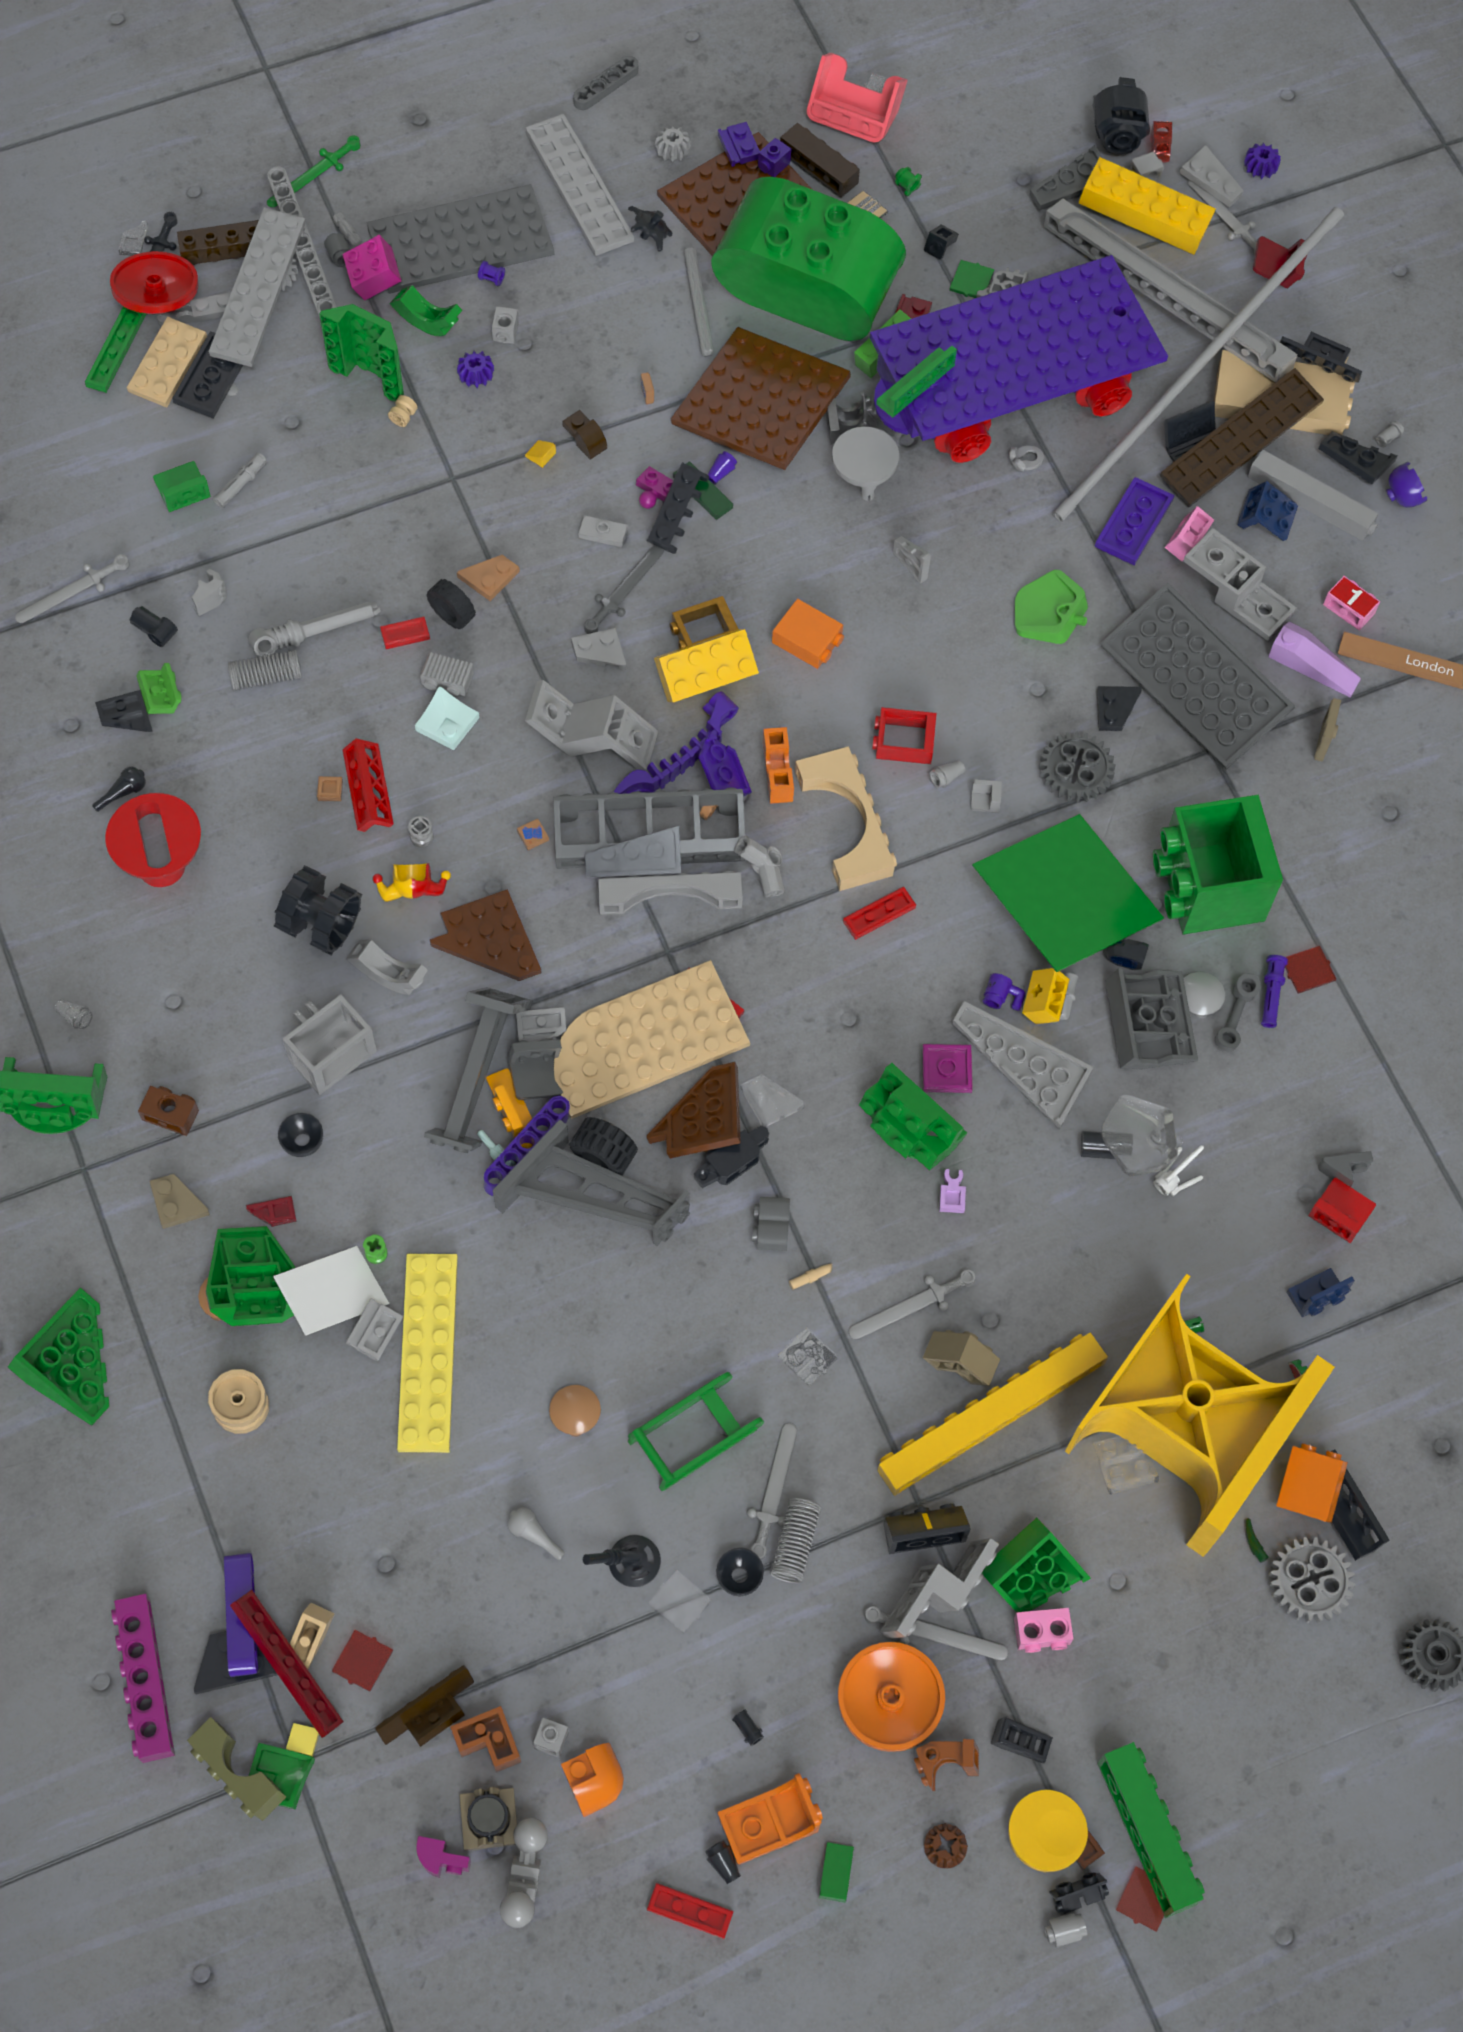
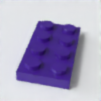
M1134 477L1096 540L1095 547L1135 566L1173 502L1175 495Z

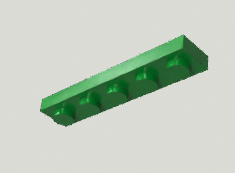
M123 306L85 380L86 387L107 393L147 313L136 312Z

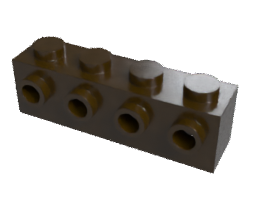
M798 122L780 137V141L791 148V160L841 198L859 183L860 169L857 165L848 161L840 152L832 149L824 140L816 137L808 128H804Z
M259 220L178 231L180 255L192 265L245 257Z

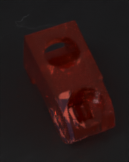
M1153 121L1150 133L1151 152H1154L1162 162H1169L1172 144V122ZM1166 128L1167 132L1157 131V129Z

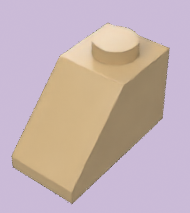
M310 1603L302 1613L290 1642L291 1647L307 1670L315 1658L335 1614L313 1603Z

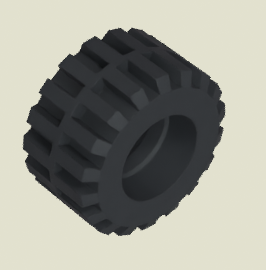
M594 1117L584 1119L569 1143L574 1155L622 1176L638 1150L634 1141L623 1130L612 1123Z

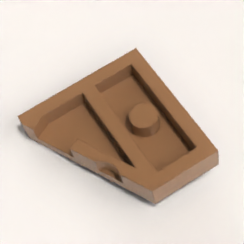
M500 555L459 570L457 578L491 601L520 572V568L504 555Z

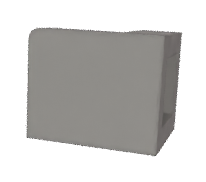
M975 779L972 786L971 810L999 813L1002 781Z

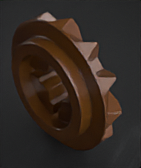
M944 1823L934 1826L927 1833L924 1840V1851L929 1861L935 1866L944 1869L953 1868L959 1865L966 1856L968 1844L965 1834L957 1826ZM941 1837L946 1841L955 1839V1842L950 1847L953 1856L946 1850L936 1852L942 1844Z

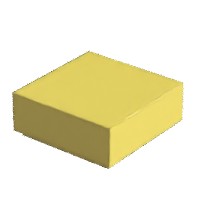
M293 1723L286 1750L313 1757L319 1733L315 1728Z

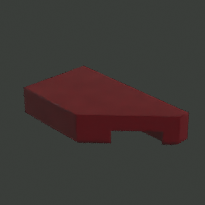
M292 1196L246 1205V1209L250 1214L272 1227L297 1222Z

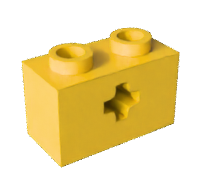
M1053 968L1033 971L1022 1014L1035 1024L1058 1022L1070 979L1060 971L1056 972Z

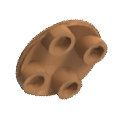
M570 1385L562 1388L554 1395L550 1403L549 1412L550 1418L557 1429L577 1437L588 1432L596 1425L600 1417L601 1407L599 1399L593 1391L581 1385Z

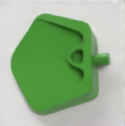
M1052 570L1019 590L1015 598V627L1017 634L1024 638L1050 643H1065L1077 624L1085 626L1087 623V617L1083 616L1088 609L1085 591L1060 570Z

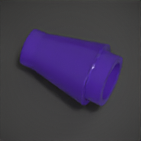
M726 451L718 454L707 474L709 480L716 485L718 481L735 469L736 459Z

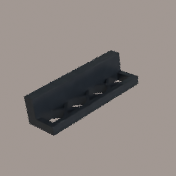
M1346 1468L1332 1523L1356 1561L1374 1553L1390 1540ZM1343 1484L1349 1489V1495L1344 1491ZM1357 1507L1361 1509L1363 1518L1359 1516ZM1370 1529L1374 1531L1379 1539L1376 1543L1370 1534Z

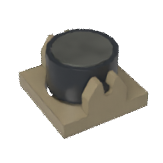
M490 1787L486 1790L482 1788L477 1789L474 1793L460 1794L464 1851L516 1845L513 1838V1832L517 1826L514 1788L498 1789Z

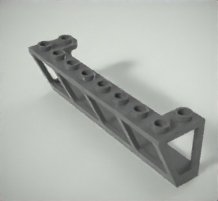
M683 789L677 792L659 790L654 793L635 791L630 794L611 792L606 795L587 793L582 796L563 794L553 797L557 869L586 868L585 853L618 844L607 843L605 835L604 810L646 808L648 835L653 833L652 808L693 806L694 839L680 840L681 864L745 861L743 857L735 853V845L741 837L745 836L743 789H703L701 791ZM719 805V812L722 815L738 816L739 836L737 838L702 839L700 835L699 806ZM578 811H599V843L563 845L561 843L560 823L575 821L578 818Z

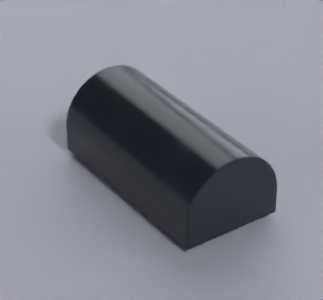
M1082 1131L1081 1157L1131 1159L1133 1148L1132 1134Z

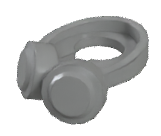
M1027 445L1018 449L1017 447H1011L1009 451V458L1014 468L1021 472L1038 468L1044 459L1043 452L1035 446ZM1028 452H1033L1037 455V459L1034 461H1021L1019 458L1024 457Z

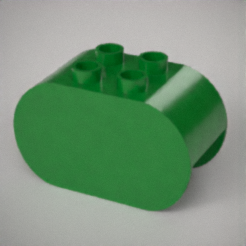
M761 177L752 181L748 186L711 259V266L722 286L741 301L836 339L857 341L869 334L898 270L905 261L906 249L895 230L885 221L867 210L783 178Z

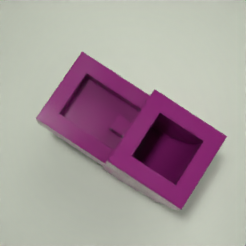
M418 1836L417 1855L422 1866L429 1874L440 1878L442 1867L446 1868L447 1873L462 1875V1871L469 1872L471 1865L470 1857L445 1853L447 1847L445 1841Z

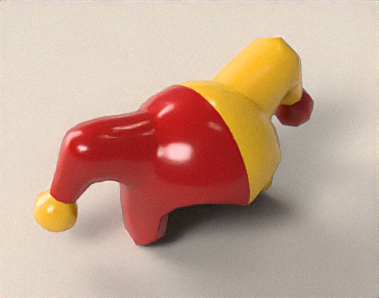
M429 863L413 865L393 864V883L388 887L384 885L382 875L375 874L372 880L377 885L381 898L385 902H389L402 896L409 899L419 898L423 895L441 896L445 891L447 880L451 878V873L443 871L439 882H434L431 880Z

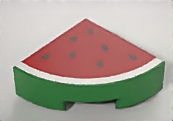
M1299 1359L1288 1363L1295 1379L1300 1377L1308 1368L1307 1366L1302 1367V1361Z

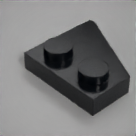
M1097 687L1099 731L1123 730L1138 697L1141 695L1142 687Z

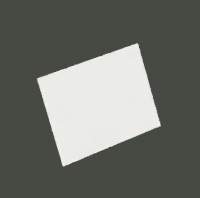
M357 1246L273 1276L305 1336L361 1315L371 1298L379 1304H389Z

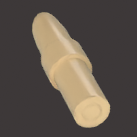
M830 1263L816 1269L806 1271L805 1274L790 1280L789 1285L791 1289L794 1290L807 1283L815 1282L818 1278L831 1273L833 1264Z

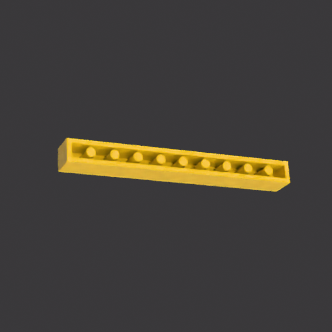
M1091 1332L1085 1336L1082 1334L1077 1335L1069 1342L1071 1345L1064 1349L1061 1347L1056 1348L1048 1355L1050 1358L1043 1362L1037 1360L1028 1367L1029 1371L1026 1373L1013 1375L1007 1380L1008 1384L1002 1388L999 1386L992 1388L986 1393L987 1397L981 1401H978V1399L971 1401L965 1406L966 1410L960 1414L956 1412L950 1414L944 1419V1424L937 1428L935 1425L931 1426L922 1433L923 1437L917 1441L914 1439L907 1441L901 1446L902 1450L896 1454L890 1452L880 1459L881 1463L877 1471L892 1494L896 1496L1105 1365L1108 1356Z

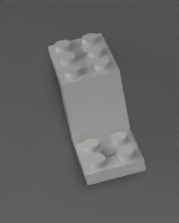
M544 680L536 682L525 722L570 757L611 748L637 770L647 771L658 735V730L615 695L573 704Z

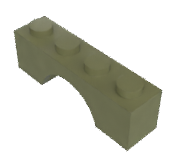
M212 1717L187 1740L193 1747L190 1751L191 1754L200 1763L204 1760L210 1766L207 1769L209 1774L216 1781L222 1779L227 1784L223 1789L234 1800L238 1797L243 1802L240 1808L251 1819L255 1815L263 1821L286 1798L272 1780L262 1772L252 1776H238L234 1773L231 1765V1754L236 1741Z

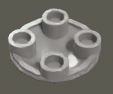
M1195 972L1183 978L1189 1012L1199 1018H1206L1221 1008L1225 1000V991L1222 983L1215 976L1205 972Z

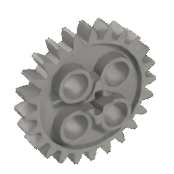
M1304 1537L1301 1545L1296 1539L1291 1543L1292 1548L1287 1544L1284 1545L1282 1548L1284 1553L1278 1552L1275 1555L1279 1561L1271 1563V1566L1276 1570L1269 1573L1270 1577L1275 1578L1269 1584V1587L1277 1588V1591L1272 1596L1281 1597L1282 1599L1278 1606L1287 1605V1615L1294 1610L1296 1612V1620L1305 1615L1307 1623L1312 1620L1313 1616H1315L1317 1623H1320L1323 1620V1615L1328 1621L1333 1618L1332 1612L1337 1616L1342 1613L1340 1607L1346 1608L1349 1605L1345 1599H1351L1354 1595L1348 1590L1356 1586L1355 1583L1349 1581V1579L1355 1576V1573L1347 1572L1351 1562L1343 1563L1342 1561L1346 1554L1337 1555L1338 1546L1336 1545L1331 1549L1327 1548L1328 1540L1319 1545L1317 1537L1310 1544L1307 1537ZM1312 1558L1320 1559L1324 1567L1321 1569L1315 1567ZM1290 1567L1298 1569L1300 1572L1299 1578L1291 1576L1289 1573ZM1329 1570L1333 1572L1332 1575L1320 1577L1316 1583L1310 1581L1297 1589L1291 1588V1585L1303 1583L1308 1577L1312 1579ZM1324 1582L1333 1584L1335 1592H1328L1324 1588ZM1305 1591L1309 1593L1312 1601L1305 1602L1301 1598L1300 1592Z

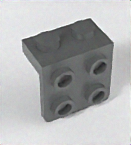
M545 1038L534 1042L521 1040L512 1043L508 1061L515 1096L518 1100L549 1098L563 1094L554 1077V1059L559 1057L562 1049L560 1039L552 1040Z

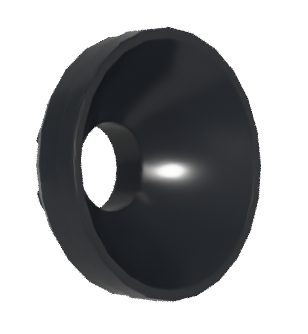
M296 1113L287 1117L281 1123L278 1130V1140L283 1150L295 1157H306L315 1153L321 1146L323 1128L319 1120L307 1113ZM300 1134H306L310 1138L309 1142L304 1146H299L295 1143L296 1137Z
M734 1548L724 1553L719 1559L716 1576L719 1585L728 1594L738 1597L747 1596L756 1591L761 1585L764 1567L761 1559L753 1551L746 1548ZM741 1568L747 1572L748 1577L744 1582L737 1583L733 1580L732 1573L735 1569Z

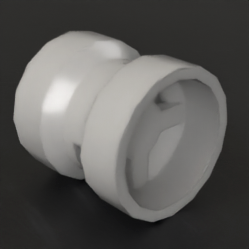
M425 816L412 818L408 825L411 842L417 847H427L434 838L431 821Z

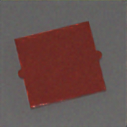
M1320 946L1286 957L1288 959V964L1285 966L1288 973L1287 978L1291 979L1298 994L1336 981V977L1330 967L1331 962L1326 959Z
M354 1630L332 1672L348 1680L350 1685L354 1683L371 1692L393 1653V1649L377 1642L376 1637L370 1638Z
M1135 1867L1116 1911L1133 1919L1134 1924L1140 1923L1157 1932L1164 1913L1146 1872Z

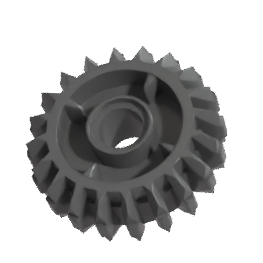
M1428 1619L1423 1621V1625L1416 1623L1413 1626L1414 1630L1409 1629L1406 1632L1408 1638L1401 1640V1644L1405 1647L1399 1650V1654L1406 1657L1400 1661V1664L1409 1666L1405 1670V1674L1413 1673L1415 1675L1412 1678V1683L1421 1680L1422 1689H1426L1430 1684L1432 1692H1436L1439 1686L1443 1692L1449 1689V1685L1452 1688L1457 1687L1458 1681H1463V1636L1459 1638L1456 1635L1459 1633V1628H1455L1453 1631L1449 1630L1450 1622L1444 1623L1441 1627L1439 1619H1435L1433 1624ZM1430 1651H1438L1441 1655V1661L1434 1660L1431 1657Z

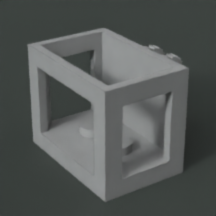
M339 995L321 1010H318L312 1002L308 1001L305 1007L312 1014V1017L307 1020L301 1012L296 1010L293 1016L300 1026L282 1038L289 1062L319 1096L377 1052L372 1028L342 995ZM351 1016L363 1028V1030L360 1031V1029L352 1022Z

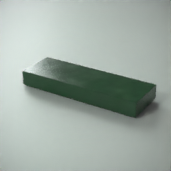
M690 461L686 463L687 465L697 469ZM678 470L673 473V478H675ZM699 479L695 489L700 491L702 495L700 499H694L712 517L718 520L733 509V503L709 479L707 482Z

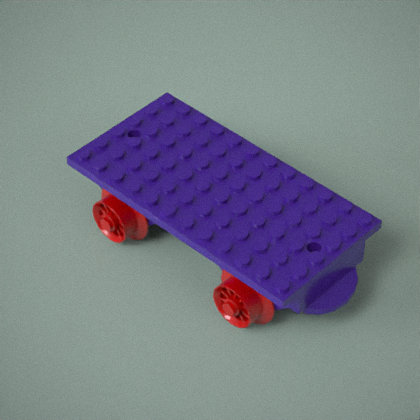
M1112 255L870 332V339L878 353L877 371L881 377L875 388L874 406L879 418L895 432L905 435L910 434L911 438L920 436L922 441L934 439L935 448L940 452L949 453L951 459L958 463L971 461L982 455L989 448L992 441L988 431L992 424V418L1071 392L1075 393L1076 402L1080 406L1090 407L1095 416L1111 415L1122 409L1132 397V390L1128 385L1132 378V372L1166 362L1168 359L1167 352ZM951 346L957 349L955 366L893 418L876 405L877 399L937 348H941L944 352Z

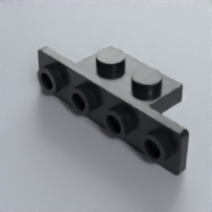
M1312 331L1304 345L1282 336L1280 343L1298 354L1297 356L1302 358L1305 363L1316 364L1328 373L1334 372L1341 375L1348 382L1354 381L1359 383L1362 371L1345 364L1351 348Z

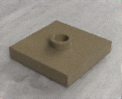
M1333 698L1323 719L1314 755L1315 760L1323 761L1332 738L1335 739L1338 730L1336 720L1341 704L1339 699Z

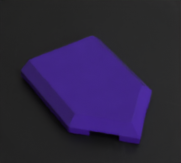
M709 732L698 757L711 789H743V796L752 793L736 750L729 745H723L717 740L718 737Z

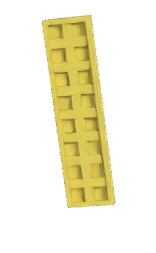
M407 1254L398 1452L450 1453L457 1254Z

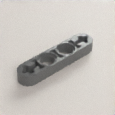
M625 56L577 89L573 95L574 106L579 110H587L638 74V60L633 56ZM611 75H617L619 78L617 80H611L608 77ZM595 86H602L604 89L595 91L593 88Z

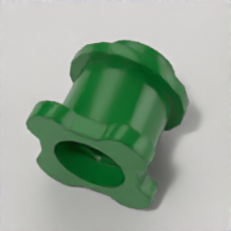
M909 167L899 169L895 175V184L901 185L906 190L904 192L906 196L911 195L913 191L921 186L920 180L922 175L918 173L915 176Z

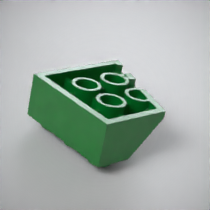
M1037 1517L996 1554L992 1563L988 1566L986 1565L981 1573L1016 1613L1031 1611L1046 1603L1048 1597L1058 1592L1063 1594L1071 1590L1070 1586L1080 1580L1084 1583L1091 1579Z

